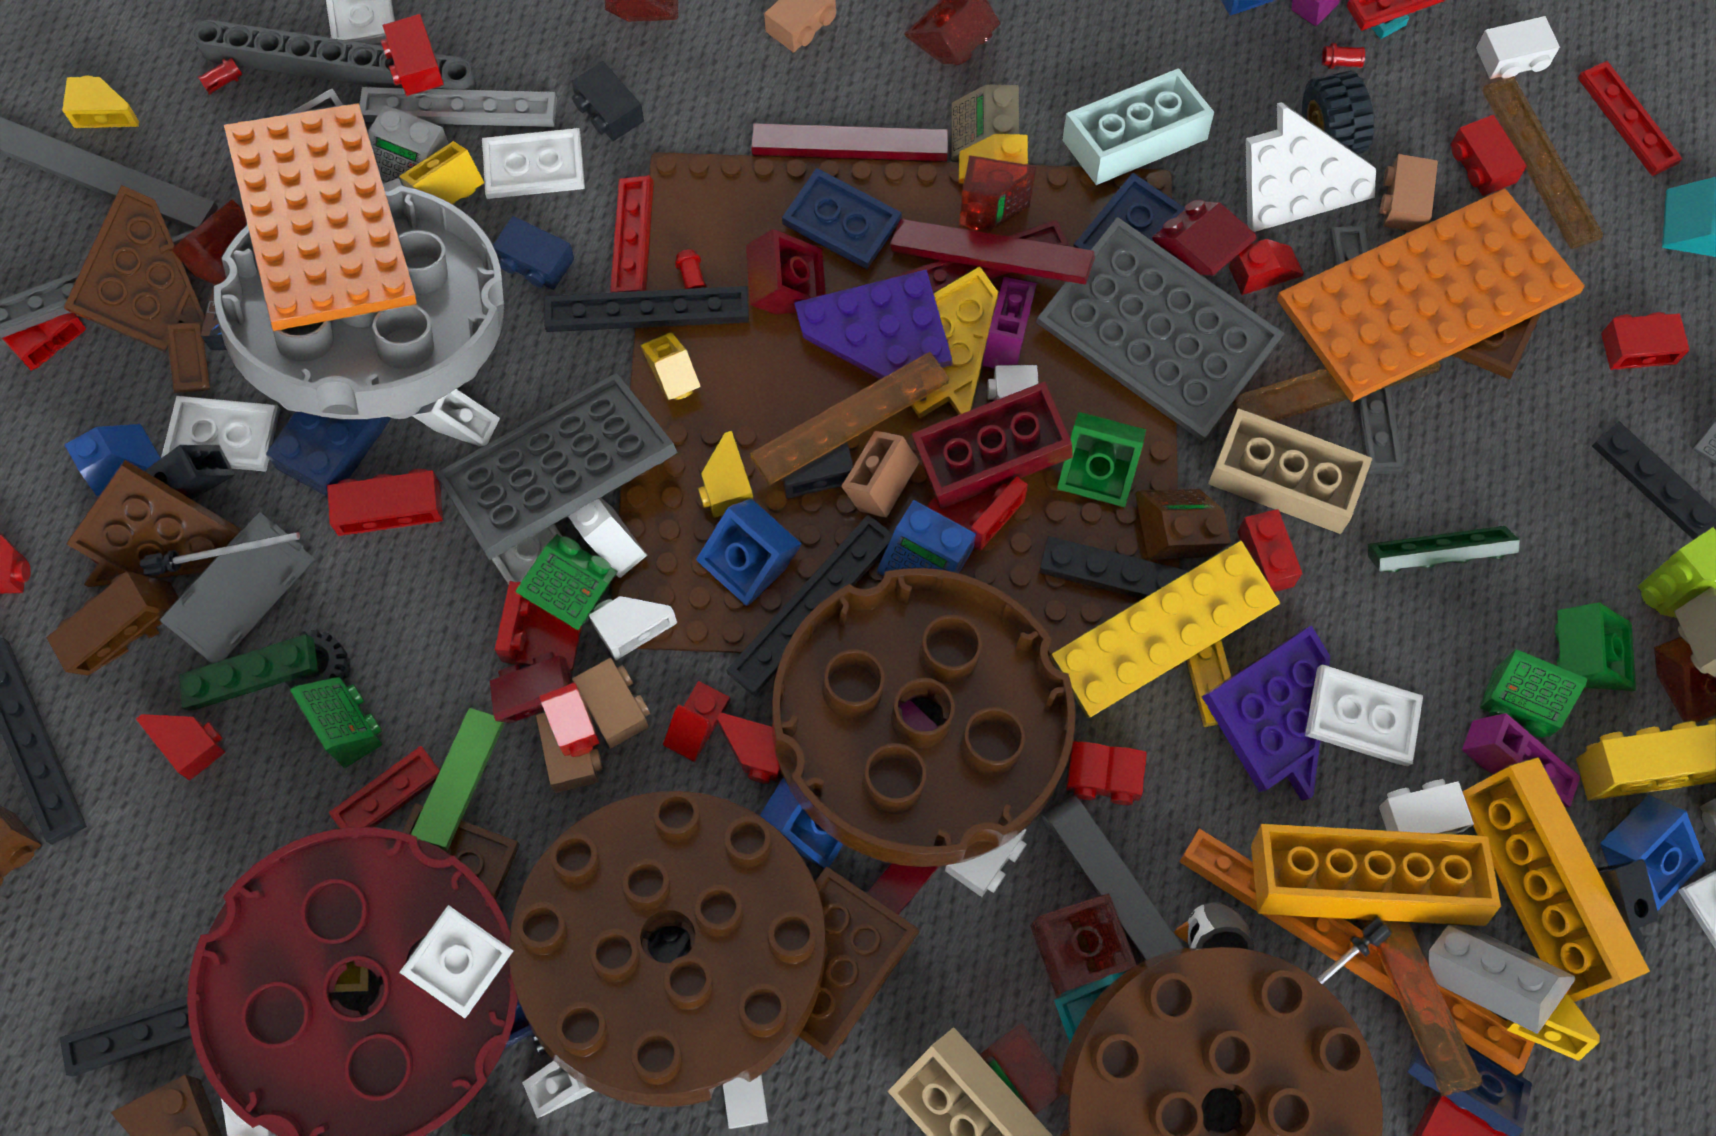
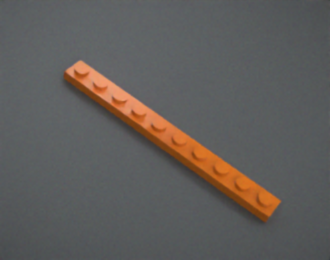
M1199 828L1179 862L1258 912L1253 862ZM1262 914L1335 961L1354 946L1350 941L1352 936L1360 939L1363 937L1361 929L1343 918ZM1381 943L1378 947L1369 944L1370 954L1365 957L1359 952L1344 965L1353 973L1517 1076L1524 1070L1535 1042L1507 1031V1021L1490 1010L1429 981L1428 971L1385 944Z

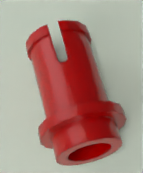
M1331 43L1330 46H1324L1322 65L1328 66V69H1334L1335 66L1361 68L1364 65V47H1338L1336 43Z
M232 58L228 60L221 59L223 63L198 76L209 95L233 80L238 82V77L243 75Z
M692 249L679 252L676 255L675 267L681 272L685 289L707 288L699 266L701 257Z

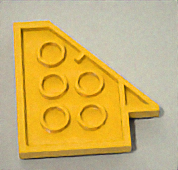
M981 267L976 268L934 293L953 365L920 373L926 392V400L921 401L900 390L919 418L947 402H950L958 415L972 410L988 333L998 300V291Z

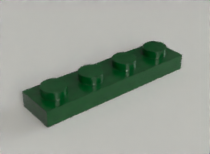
M1506 526L1370 543L1368 544V557L1379 571L1392 573L1398 572L1402 568L1415 566L1430 568L1438 563L1445 562L1467 563L1475 558H1502L1505 554L1519 553L1520 540Z
M307 634L179 674L182 709L188 711L201 709L318 672L314 637Z

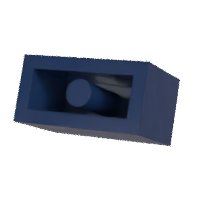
M512 216L493 244L502 270L510 274L516 271L524 275L532 285L542 288L544 285L554 290L574 261L570 243L515 216Z

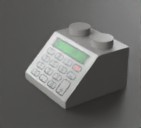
M384 105L368 132L383 184L399 178L400 175L449 144L443 127Z

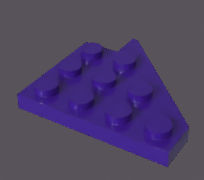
M927 269L794 302L804 339L921 401L926 400V392L920 373L953 365Z
M1312 625L1302 629L1201 696L1258 791L1268 790L1287 776L1301 801L1308 800L1314 796L1320 740L1305 736L1317 667L1322 664L1330 665V655Z

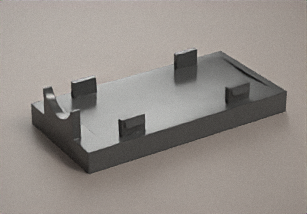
M258 512L227 546L287 535V533L277 523H272L261 512ZM295 540L219 555L164 613L159 621L212 664L223 661L315 558L303 549L304 546Z

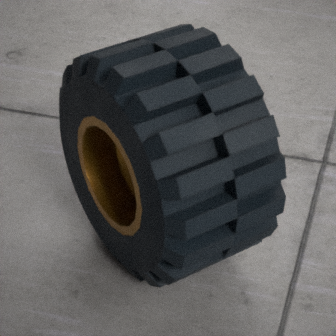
M1349 70L1310 79L1303 93L1302 116L1356 154L1367 151L1373 138L1374 113L1369 92L1362 78L1355 71Z

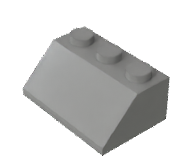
M1448 925L1429 950V981L1536 1034L1539 1033L1575 981L1574 975L1467 925Z

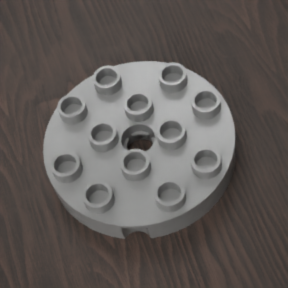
M399 185L391 191H386L385 194L415 292L416 304L273 331L247 225L234 238L222 257L226 279L214 286L216 315L228 354L236 368L256 389L279 402L287 410L337 419H371L387 416L394 419H405L416 414L421 407L450 394L477 375L478 370L486 362L497 343L504 318V300L499 260L491 241L472 218L449 202L417 189Z

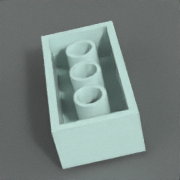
M1178 68L1066 113L1062 141L1095 185H1098L1207 140L1214 111Z

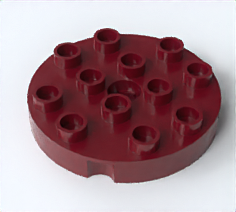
M373 827L333 829L293 841L272 852L253 865L223 896L226 903L218 913L208 934L200 935L193 955L188 981V1021L194 1048L209 1082L230 1109L252 1128L260 1125L277 1136H425L461 1111L487 1082L508 1042L515 1019L518 997L512 980L510 957L466 1018L399 973L448 905L509 947L511 933L496 900L484 883L455 856L419 839L417 836L395 830ZM351 961L355 962V966H363L372 970L377 977L382 976L384 984L380 985L377 999L367 1008L369 1012L367 1015L361 1016L359 1010L347 1009L340 1004L338 999L333 1001L331 992L335 991L339 976L348 969L346 964Z

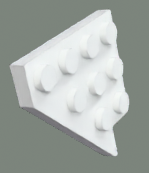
M1277 103V130L1246 138L1247 225L1252 231L1256 232L1375 198L1376 168L1284 103Z

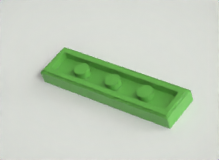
M471 708L468 709L411 835L417 836L419 839L435 845L445 852L448 851L503 729L504 722L495 721L494 715Z

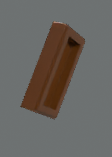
M201 321L165 324L174 393L210 390L204 340L200 336L202 331Z

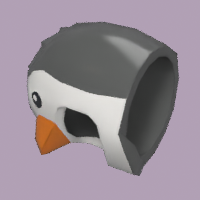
M1219 902L1200 905L1191 913L1188 921L1174 931V934L1185 941L1190 948L1233 947L1254 951V940L1244 917L1236 910Z

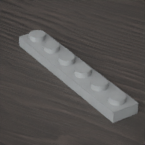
M362 87L360 109L364 122L373 123L384 105H387L433 124L554 127L557 97L555 92L430 89L406 96L403 88Z

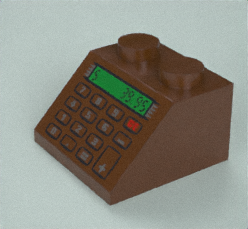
M1200 489L1140 490L1135 493L1148 560L1211 557L1231 544L1224 509Z

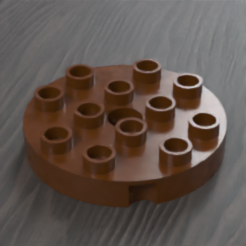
M927 568L885 571L883 580L873 588L859 589L849 584L836 591L821 602L796 629L784 650L774 682L771 718L772 738L781 773L790 791L811 819L829 835L861 854L884 862L916 867L945 866L972 860L998 849L1028 827L1042 811L1055 790L1072 749L1075 731L1074 694L1069 674L1057 670L1048 657L1052 638L1033 615L1013 598L983 581L960 573ZM914 698H927L941 707L943 713L942 720L946 722L932 731H918L904 722L902 708L899 707Z
M663 791L631 796L610 803L590 813L567 829L544 852L524 883L516 903L509 940V948L513 950L510 955L511 974L519 1003L534 1035L550 1057L571 1077L596 1092L626 1103L654 1107L684 1106L709 1101L717 1086L730 1082L737 1077L751 1082L767 1071L784 1055L807 1023L821 987L825 957V925L819 893L809 869L793 845L774 826L749 809L726 799L688 791ZM678 926L683 928L690 937V952L686 956L676 958L671 963L658 962L649 953L648 938L660 928Z
M1233 947L1182 948L1152 957L1131 968L1107 987L1088 1009L1069 1045L1061 1073L1059 1092L1068 1098L1069 1126L1060 1136H1382L1383 1106L1376 1067L1368 1045L1348 1011L1327 988L1297 966L1280 958L1248 949ZM1215 1088L1234 1090L1239 1102L1238 1118L1233 1127L1225 1132L1206 1130L1203 1125L1202 1102L1206 1094Z

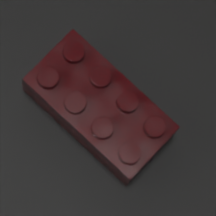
M1045 381L912 433L916 451L940 510L997 488L1003 483L1012 482L1016 476L1022 478L1073 458L1071 439Z

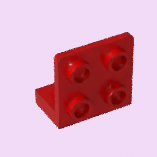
M1016 476L1009 485L1003 483L997 488L941 510L936 497L928 503L927 507L976 533L974 547L981 551L1025 502L1028 484Z
M509 581L495 645V651L503 663L531 666L534 665L533 658L553 652L555 657L558 655L565 657L570 672L573 671L582 626L577 630L515 592L521 582Z

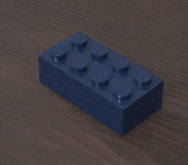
M295 412L266 452V456L277 470L328 497L327 485L338 484L339 481L351 477L389 423L391 417L337 419Z

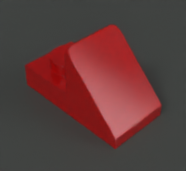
M698 681L684 706L677 705L663 746L695 763L718 723L719 713H724L729 705L730 697Z

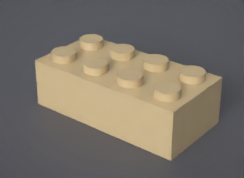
M1238 408L1208 484L1272 509H1279L1280 512L1341 534L1351 520L1372 458Z
M954 1027L931 1045L888 1090V1093L927 1136H1053Z

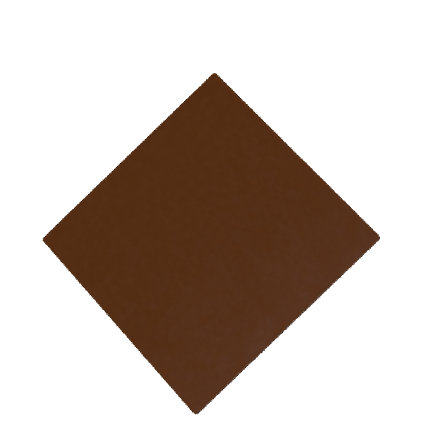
M656 152L651 156L649 173L654 184L646 291L685 289L681 272L675 267L676 255L683 250L692 249L701 257L699 266L707 288L748 286L749 298L746 245L772 229L822 249L826 294L878 282L938 261L937 259L892 252L890 243L897 229L896 227L867 270L783 225L782 216L816 168L902 212V219L1009 236L1057 219L1070 247H1073L1077 239L1132 173L1171 199L1172 175L1170 171L1162 169H1134L1095 185L1083 167L1027 165L1026 182L1022 186L959 183V163ZM1031 185V190L1029 192L1027 191L1026 193V189H1028ZM1012 189H1013V193L1011 192V196H1010V195L1008 194V192H1009L1010 190L1012 191ZM1017 193V194H1018V198H1017V199L1014 198V201H1013V197H1015V196H1016L1015 194ZM1006 194L1003 220H1000V223L995 225L998 199ZM1011 272L990 280L998 291V296L1004 277L1037 283L1018 365H1037L1038 384L1046 382L1070 439L1078 412L1146 429L1144 444L1125 507L1058 490L1057 487L1064 461L1020 478L1028 484L1025 502L981 551L974 547L959 572L999 589L1028 610L1052 638L1048 650L1049 657L1052 653L1142 599L1039 573L1048 536L1179 568V558L1148 560L1135 493L1140 490H1178L1177 423L1036 323L1038 316L1066 281ZM750 298L749 323L635 328L630 390L671 439L678 452L663 463L652 467L631 481L621 485L619 517L647 556L621 578L617 575L615 576L612 583L611 599L614 600L622 596L668 605L674 611L677 624L636 649L742 653L867 515H870L887 530L894 533L913 500L927 507L935 495L916 451L912 433L957 416L958 414L950 402L919 418L900 389L804 339L797 313L773 314L751 306ZM670 332L674 334L687 350L700 387L694 389L691 395L679 400L674 398L667 399L640 346ZM982 366L972 410L994 401L988 400L987 382L988 379L994 378L995 369ZM729 431L733 433L753 493V500L802 543L786 570L748 606L742 603L696 560L722 516L714 518L711 508H704L698 492V488L704 486L701 473L724 433ZM874 431L903 436L920 461L886 518L860 512L842 487L787 499L777 462L776 447L782 446L785 442L794 439L801 441L815 439L818 435L825 432H835L836 434L845 432L854 466ZM883 555L856 583L855 588L870 589L877 586L883 580L884 576L877 573ZM1180 664L1177 665V666H1175V667L1172 668V669H1177V668H1179Z

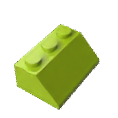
M1714 527L1679 549L1637 586L1645 603L1655 608L1660 615L1677 618L1675 610L1709 588L1713 587L1716 589V530Z

